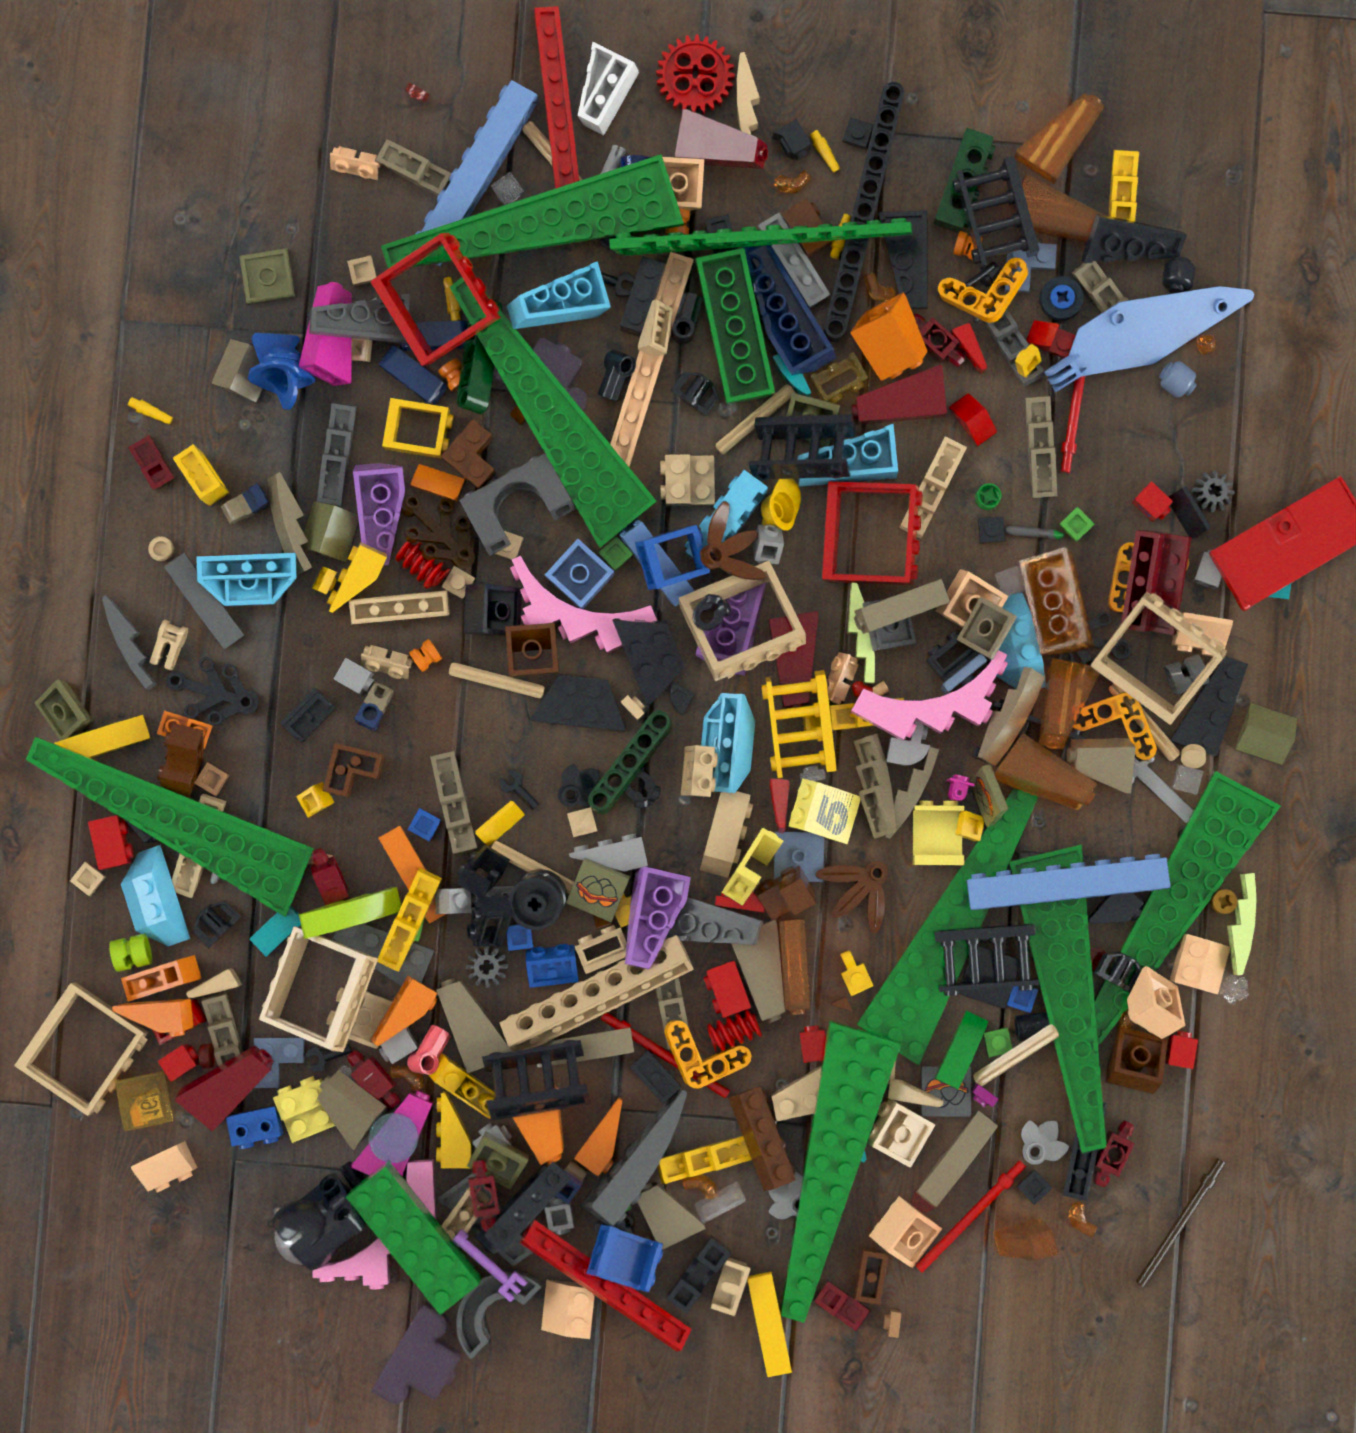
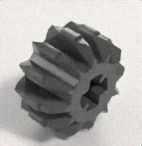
M1212 471L1211 477L1205 472L1202 474L1203 480H1195V484L1198 487L1193 488L1192 493L1199 494L1194 500L1196 503L1200 500L1203 502L1200 506L1201 510H1204L1209 505L1210 513L1215 512L1216 507L1222 511L1225 509L1224 504L1229 505L1232 503L1228 496L1234 495L1235 491L1227 487L1231 486L1233 482H1224L1227 476L1225 473L1218 478L1217 471ZM1211 488H1216L1218 493L1210 495L1208 491Z
M485 946V955L477 948L475 953L479 958L477 959L472 955L468 957L470 961L475 963L474 965H466V969H474L475 971L468 977L472 979L478 976L479 978L475 983L477 986L482 983L483 979H485V988L490 987V979L497 986L500 983L496 975L501 978L506 977V974L500 971V969L508 968V964L500 965V961L504 960L506 956L495 957L499 952L498 948H495L492 954H490L489 946ZM486 960H489V964L493 963L494 969L489 970V974L484 973L485 969L481 970V965L485 964Z

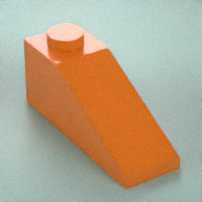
M195 955L121 978L128 1002L202 979Z
M408 975L370 1040L375 1045L380 1046L423 1017L427 1010L431 1011L435 1006L437 992Z
M191 998L122 1003L112 1006L113 1012L159 1033L169 1032L170 1036L185 1035V1030L194 1028Z
M620 1097L617 1098L574 1157L576 1161L596 1176H599L601 1172L606 1174L614 1163L611 1158L614 1154L623 1099Z

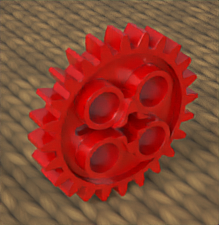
M696 34L694 41H691L688 35H686L685 43H682L680 39H676L677 47L669 44L668 49L670 53L662 52V57L665 61L658 60L657 62L658 66L662 68L656 70V76L662 77L657 80V86H664L660 89V94H668L666 103L673 100V109L681 105L682 112L683 109L691 108V111L696 113V109L700 108L701 113L705 114V107L707 106L710 110L714 111L715 102L722 105L721 96L729 97L726 89H733V84L728 81L735 78V74L729 72L734 69V64H727L731 60V56H723L725 47L717 49V40L711 45L708 44V36L704 38L703 42L699 41L698 34ZM681 58H687L690 64L682 67L678 65L677 61ZM705 59H711L715 64L711 68H706L701 63ZM693 71H698L697 79L693 78ZM678 72L680 75L675 76L674 73ZM716 74L717 77H712L709 75ZM679 82H686L689 88L681 91L677 89L676 85ZM704 83H710L714 88L709 92L701 90L700 86Z

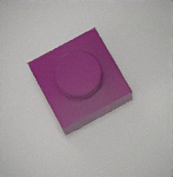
M977 1083L971 1089L975 1094L973 1099L983 1107L987 1103L993 1107L999 1100Z

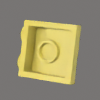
M314 1076L300 1081V1087L292 1089L291 1085L277 1090L278 1095L273 1097L292 1143L335 1126L317 1099L322 1091L319 1088L323 1082L322 1078L315 1080Z

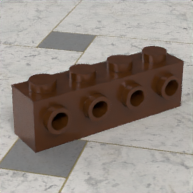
M761 1086L729 1097L763 1190H773L795 1181L794 1165L787 1157L785 1152L786 1144L779 1136L776 1118L769 1110L768 1097L761 1089Z

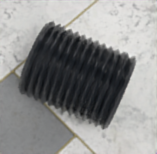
M1047 1012L1015 1015L1014 1017L1015 1031L1019 1042L1027 1040L1050 1025Z

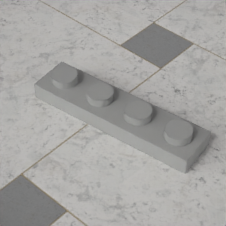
M780 213L758 225L760 230H766V226L781 225V228L789 229ZM799 243L770 245L809 309L830 297L829 291Z

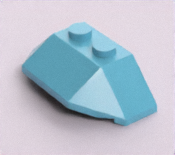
M296 553L197 557V581L224 606L275 604L297 578Z
M1022 592L1008 595L1009 597L1002 607L1017 617L999 648V651L1007 654L1004 661L1008 662V665L1001 676L996 675V677L1017 689L1024 667L1033 668L1045 677L1043 659L1032 615ZM1045 679L1041 688L1046 687Z
M721 693L718 700L704 716L701 746L715 747L714 753H717L718 757L717 765L713 768L712 777L715 778L714 792L736 793L751 771L755 719L744 694Z
M161 845L139 852L121 883L135 931L140 934H146L147 937L166 946L189 940L188 929Z

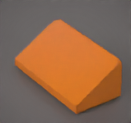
M419 464L410 486L458 502L465 479Z

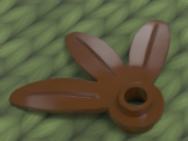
M723 501L711 518L707 536L708 545L704 546L700 551V559L703 565L709 569L720 567L727 573L742 579H764L765 573L763 570L746 562L728 557L748 547L758 537V532L754 530L742 532L731 536L721 543L730 508L728 502Z
M873 861L867 864L865 868L852 865H834L816 872L817 878L826 881H857L837 902L832 916L838 918L850 912L869 893L867 904L869 928L872 933L879 931L885 911L884 892L881 885L888 878V869L885 864ZM875 869H878L880 871V876L878 878L874 877L873 871Z

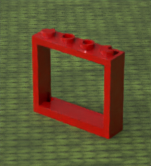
M450 233L439 234L370 281L421 366L430 365L500 319L497 313L499 311L497 304L494 300L488 298L483 281L479 277L476 278L471 270L473 269L472 263L466 256L463 257L459 250L460 244L454 235H450ZM444 246L486 317L435 351H432L390 281Z
M828 481L822 579L826 582L913 585L914 579L918 578V565H915V555H919L920 541L916 540L917 530H921V516H918V506H922L923 492L919 491V487L916 484ZM841 493L910 495L905 576L836 574Z

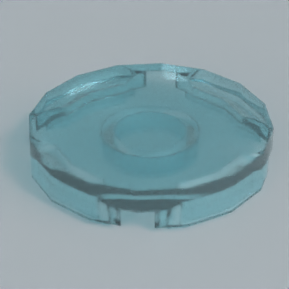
M389 1113L382 1115L373 1123L369 1131L368 1141L372 1152L377 1158L384 1162L398 1163L405 1161L414 1153L418 1146L419 1135L416 1125L409 1117L401 1113Z

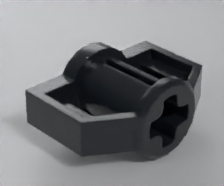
M682 372L670 389L683 402L704 416H707L719 399L713 382L697 372ZM696 376L686 392H681L680 389L688 377ZM710 387L712 395L702 407L699 405V402Z
M226 901L209 904L196 917L193 934L210 949L229 931L241 916ZM220 907L231 920L227 923L212 908ZM199 920L215 935L212 939L198 927Z
M1118 951L1104 953L1094 974L1131 992L1142 970L1137 960ZM1118 956L1109 974H1106L1105 971L1111 959ZM1132 966H1134L1135 971L1128 985H1126L1124 982Z

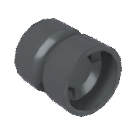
M1195 654L1187 657L1182 664L1177 661L1164 666L1168 683L1175 695L1184 693L1204 669L1205 665L1200 655ZM1208 677L1207 680L1203 683V685L1209 683V677Z

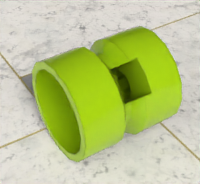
M146 934L131 936L129 941L125 938L110 941V955L116 972L131 969L133 965L142 967L152 964V952Z

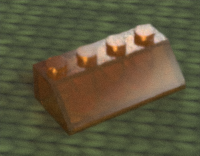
M1065 547L1019 560L1040 654L1071 653L1093 647L1094 642L1073 553Z

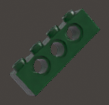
M966 127L933 222L934 225L957 233L962 231L963 227L968 228L963 208L956 209L952 206L953 200H961L959 193L955 194L952 179H955V174L958 170H962L963 176L968 178L987 173L988 168L984 167L986 159H992L996 148L995 145H992L993 136ZM975 154L979 157L980 162L971 163L967 156ZM977 186L967 188L970 202L978 200L980 191L976 190Z

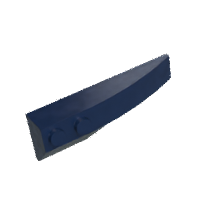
M770 245L742 247L745 249L750 277L767 336L790 374L797 375L813 372L837 359L832 345Z

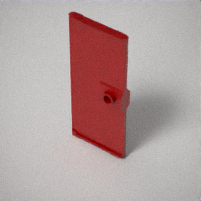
M1339 476L1210 551L1209 555L1236 599L1240 609L1243 612L1250 609L1251 606L1355 546L1356 499L1344 479Z

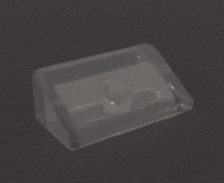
M735 1182L696 1202L695 1208L701 1222L706 1223L746 1202V1196L739 1183Z

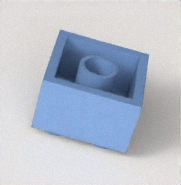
M577 539L549 569L545 577L580 609H584L611 580L615 572Z

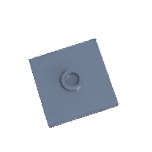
M982 654L975 657L941 685L940 690L942 693L947 695L960 683L962 686L968 684L975 678L972 674L985 664L986 658Z
M775 832L778 838L783 840V843L774 855V879L781 876L780 873L791 866L795 868L800 865L809 882H823L822 879L816 877V872L824 868V837L810 832H784L783 834Z

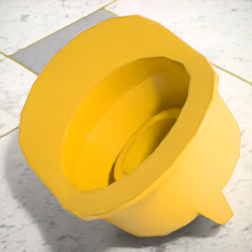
M778 479L772 494L763 499L761 503L762 525H774L784 531H788L793 527L801 504V492L794 479Z

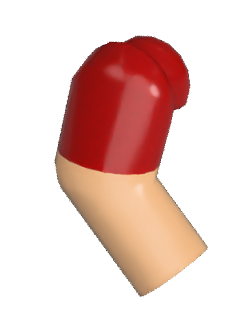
M856 681L851 687L856 698H859L863 689L879 696L889 692L884 681L874 687L863 685L862 681Z

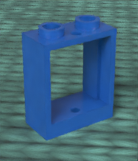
M697 525L686 526L635 542L648 590L659 589L710 573L709 568L705 567L700 559V551L703 548V535ZM687 534L696 569L664 579L654 544Z

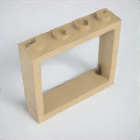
M770 561L755 566L764 571V579L747 580L732 575L679 597L680 609L715 681L725 677L729 679L739 671L751 670L763 661L775 660L780 654L787 651H797V647L806 644L805 631ZM770 582L793 631L718 662L703 630H700L694 624L693 611L700 601L705 599V595L716 594L722 597V600Z
M1146 591L1090 666L1171 725L1222 661L1227 650L1224 649V645L1215 638L1210 639L1206 636L1200 626L1195 623L1190 624L1183 619L1184 616L1181 612L1164 605V601L1158 595L1149 594ZM1145 606L1213 655L1212 659L1174 706L1107 657Z
M294 926L290 937L287 938L284 954L279 959V967L275 978L270 983V991L262 1005L263 1010L259 1020L329 1050L343 1052L378 958L321 935L305 939L302 928ZM309 940L356 958L327 1037L280 1018Z
M70 983L14 1066L89 1116L94 1112L98 1113L106 1102L103 1098L107 1092L112 1093L120 1082L117 1079L122 1071L126 1072L134 1061L131 1058L136 1050L141 1051L148 1039L145 1036L148 1031L132 1020L113 1012L110 1005L78 983ZM78 995L136 1034L90 1103L32 1064Z

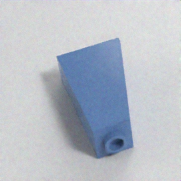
M636 518L617 535L641 564L635 542L653 536L645 525ZM658 543L654 544L664 579L681 574ZM686 580L660 588L675 607L679 604V597L694 591Z

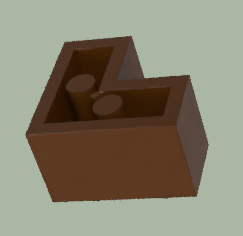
M472 419L441 457L478 490L484 487L496 474L495 469L479 456L493 440V437L486 429Z
M174 723L172 731L167 732L165 736L164 746L167 747L165 752L166 762L164 766L161 765L159 767L157 779L160 780L161 787L190 797L204 759L203 730Z
M334 743L322 791L350 798L356 774L380 780L385 755Z
M800 865L795 868L793 866L788 867L780 873L781 876L774 880L771 878L767 879L759 885L757 897L772 921L790 910L795 916L816 904L814 888Z

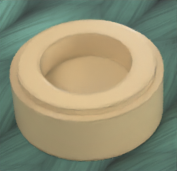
M156 537L149 544V554L159 562L168 561L174 554V545L165 537Z
M1197 744L1187 745L1181 751V762L1188 768H1199L1206 762V751Z

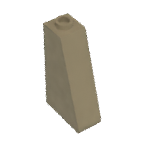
M940 579L855 610L856 616H854V621L857 628L864 634L944 605L950 601L943 581Z
M774 919L762 925L757 945L732 944L762 1021L767 1019L768 1023L781 1019V1013L785 1012L776 920Z
M452 978L440 983L442 988L436 991L467 1074L484 1068L482 1056H488L494 1052H512L504 1036L462 980L456 982Z

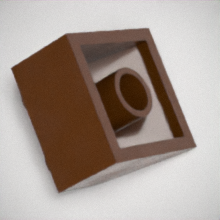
M555 623L505 627L510 677L559 673Z
M1120 1026L1109 1057L1106 1082L1154 1094L1163 1083L1168 1038L1161 1039L1153 1034Z

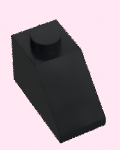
M1133 893L1107 895L1088 917V923L1128 922L1130 919L1134 921L1142 912L1140 907L1143 905V902Z

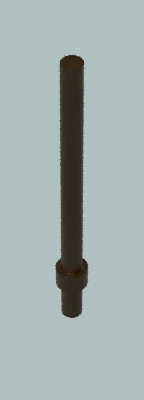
M1217 1158L1207 1174L1204 1173L1200 1179L1201 1184L1144 1268L1136 1283L1145 1287L1208 1190L1213 1189L1217 1183L1215 1179L1225 1166V1162Z

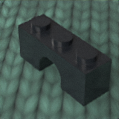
M642 256L620 324L622 332L638 337L641 336L652 300H655L666 263Z
M710 1235L668 1292L667 1300L687 1314L702 1294L706 1284L715 1273L717 1274L731 1255V1249Z

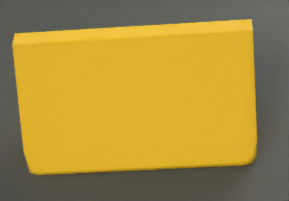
M510 801L478 828L475 834L487 846H490L524 817V812L514 801Z

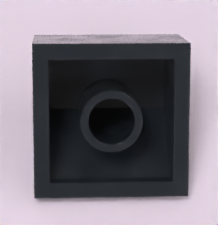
M486 583L467 584L465 586L463 634L506 637V626L520 625L522 596L520 589L522 588Z

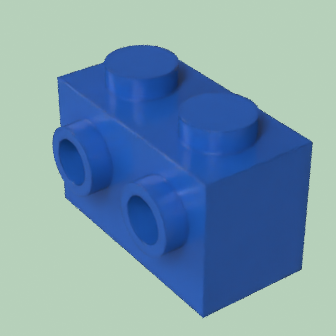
M276 1105L232 1114L226 1117L231 1145H239V1149L253 1147L254 1142L263 1140L264 1144L277 1142L278 1136L284 1134L281 1117Z

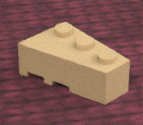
M738 791L736 793H720L700 871L728 878L732 864H738L741 849H738L737 845L739 840L744 841L747 827L743 826L744 819L750 818L753 808V804L749 803L751 795Z
M821 1066L771 1094L777 1121L815 1113L817 1090L819 1089Z

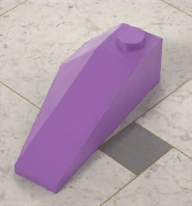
M382 463L355 465L353 476L361 542L386 553L387 558L384 565H389L405 494L403 466Z
M766 583L727 598L726 601L731 606L732 614L724 617L721 624L715 629L703 630L718 662L753 647ZM697 647L696 656L705 661L699 647ZM746 670L739 671L735 674L745 676Z
M645 866L636 870L631 894L625 964L650 969L664 944L663 941L669 930L672 929L676 922L675 919L687 901L691 877Z

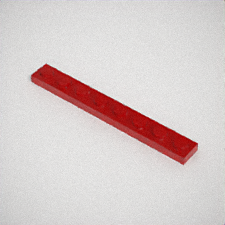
M559 6L534 8L556 189L579 181Z
M533 1220L528 1225L519 1243L676 1352L682 1350L692 1330L635 1289L586 1274L591 1260L589 1257L536 1220Z

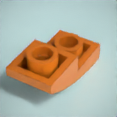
M168 711L163 712L156 734L166 736L167 732L172 731L174 723L203 730L205 749L212 725Z

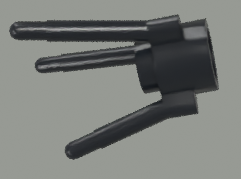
M992 261L985 269L965 282V285L970 287L980 280L984 286H992L1002 268ZM974 317L973 319L974 322H977L979 320V318Z

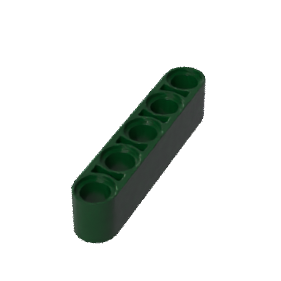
M492 299L502 312V303L498 300ZM469 320L467 329L471 327ZM477 334L465 341L457 393V406L477 414H483L489 404L494 364Z
M657 710L647 718L592 790L588 801L594 812L606 814L613 808L670 733L672 723L666 712ZM659 718L667 721L665 727L661 729L654 727V722ZM642 738H650L652 740L648 748H641L639 746ZM629 757L637 759L636 765L632 768L624 766L625 760ZM615 776L622 778L621 785L616 788L609 785L610 780ZM599 796L607 798V802L603 807L594 805L595 799Z

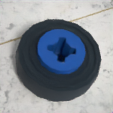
M1059 276L1052 278L1043 286L1039 302L1041 309L1048 317L1064 321L1073 318L1080 311L1084 295L1081 287L1075 280Z

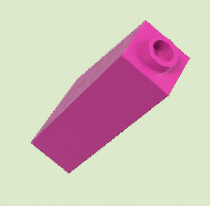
M329 282V284L317 287L313 307L352 303L351 292L345 290L339 283ZM309 321L299 367L333 386L350 384L352 338L309 334Z
M418 1090L416 1094L411 1092L354 1161L351 1168L371 1175L387 1161H390L403 1177L407 1163L410 1161L434 1104V1101L429 1100L430 1095Z

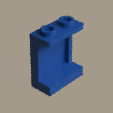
M601 1225L586 1274L640 1291L649 1292L655 1282L657 1263L660 1262L663 1255V1243L651 1241L611 1226Z

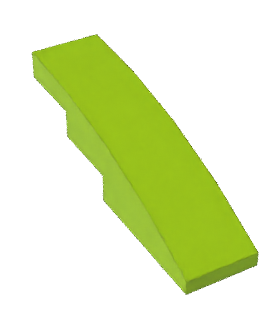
M390 887L346 901L340 900L299 914L304 938L307 939L399 912L401 902L397 887Z

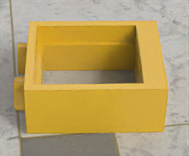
M390 398L382 446L385 450L442 459L441 455L449 447L450 439H447L446 435L447 429H452L454 415L450 414L449 407ZM402 408L441 415L435 448L396 442Z
M194 444L173 457L199 499L208 506L213 505L230 493L204 453Z

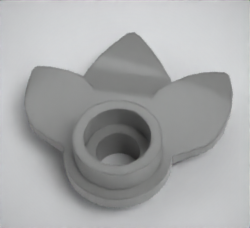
M1029 1120L1022 1128L1021 1137L1025 1144L1022 1154L1024 1159L1030 1164H1040L1044 1160L1056 1161L1064 1156L1069 1148L1067 1144L1057 1140V1121H1047L1037 1127L1034 1122ZM1033 1147H1037L1039 1149V1153L1037 1156H1032L1030 1154V1150Z
M798 1172L794 1174L795 1181L779 1188L768 1190L769 1195L775 1201L770 1207L769 1213L777 1219H787L792 1215L796 1216L798 1212L795 1202L800 1200L799 1196L803 1178Z

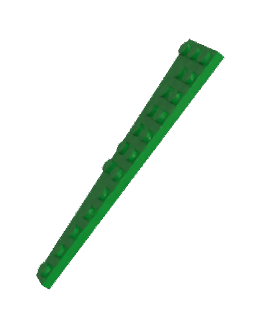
M662 154L381 245L389 269L441 233L454 235L460 244L459 250L463 257L466 256L470 259L614 237L616 234H633L684 226V222ZM442 246L412 267L451 262L452 259L444 246Z
M905 218L892 219L891 223L884 224L881 223V220L867 221L866 225H857V222L842 223V226L821 224L813 228L795 226L793 229H783L781 225L766 226V230H756V227H744L742 232H734L732 229H718L717 233H707V231L702 230L693 231V234L683 235L682 232L668 233V236L649 234L644 235V237L635 238L629 233L616 234V239L609 240L612 251L620 256L912 235L911 222H906Z
M463 277L450 286L471 326L486 317ZM499 309L497 313L500 319L478 332L477 336L599 548H601L657 501L519 332L513 329L512 324Z
M34 738L26 758L28 762L51 776L58 778L66 785L129 821L132 825L183 856L190 858L193 862L213 872L221 879L228 881L284 917L287 916L314 850L313 847L42 738Z
M1214 771L1167 860L1170 888L1152 890L1142 912L1137 917L1119 952L1137 960L1141 970L1147 966L1156 971L1281 805ZM1132 966L1124 982L1126 985H1128L1135 971L1134 966ZM1104 980L1094 999L1098 1044L1103 1042L1124 1011L1128 1009L1127 998L1130 992L1107 980Z
M1021 778L1018 779L1005 799L1008 810L995 825L985 829L981 835V840L977 841L965 859L964 865H961L857 1022V1025L869 1033L900 1042L899 1053L918 1066L950 997L944 996V992H939L938 985L946 984L943 946L940 945V942H935L934 930L981 927L988 909L970 911L966 881L972 879L971 875L986 873L988 878L996 877V872L1006 871L1040 795L1039 790ZM965 940L955 941V945H953L956 981L969 954L968 944H965Z
M1082 844L1010 861L1012 875L1021 874V869L1036 868V872L1046 871V866L1060 865L1061 869L1071 868L1070 864L1083 862ZM1086 898L1020 905L1024 924L1033 923L1035 925L1036 935H1030L1029 944L1049 1023L1054 1025L1059 1033V1036L1054 1039V1044L1081 1152L1106 1148Z
M829 1020L824 1060L820 1072V1084L817 1090L815 1113L813 1114L811 1125L812 1131L809 1137L799 1196V1207L795 1219V1231L792 1237L787 1278L785 1279L780 1308L781 1316L803 1323L808 1314L901 1043Z

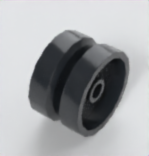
M545 869L529 871L520 878L510 892L508 903L512 911V917L526 929L536 931L548 928L556 922L567 905V888L562 879L552 871Z

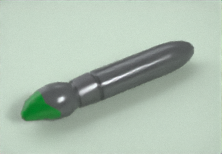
M1007 526L1004 528L1005 533L1015 536L1039 537L1049 540H1058L1064 537L1063 533L1054 529L1046 530L1023 526Z

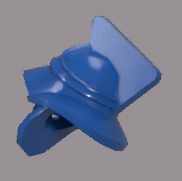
M254 333L251 340L260 364L249 369L248 380L254 385L277 394L283 410H290L296 402L297 389L304 388L315 382V378L311 373L299 367L301 353L295 347L300 338L297 335Z

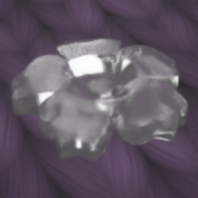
M1232 974L1227 976V983L1223 982L1219 989L1220 994L1224 995L1228 1004H1235L1236 998L1239 1001L1247 999L1249 994L1244 989L1248 988L1247 984L1249 981L1245 977L1238 978V976Z

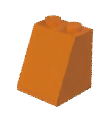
M904 292L865 311L850 332L881 381L888 377L894 379L907 368L911 370L917 368L923 363L922 359L927 353L925 343Z
M560 1110L513 1117L540 1165L546 1162L549 1166L553 1161L556 1162L561 1159V1153L565 1147Z

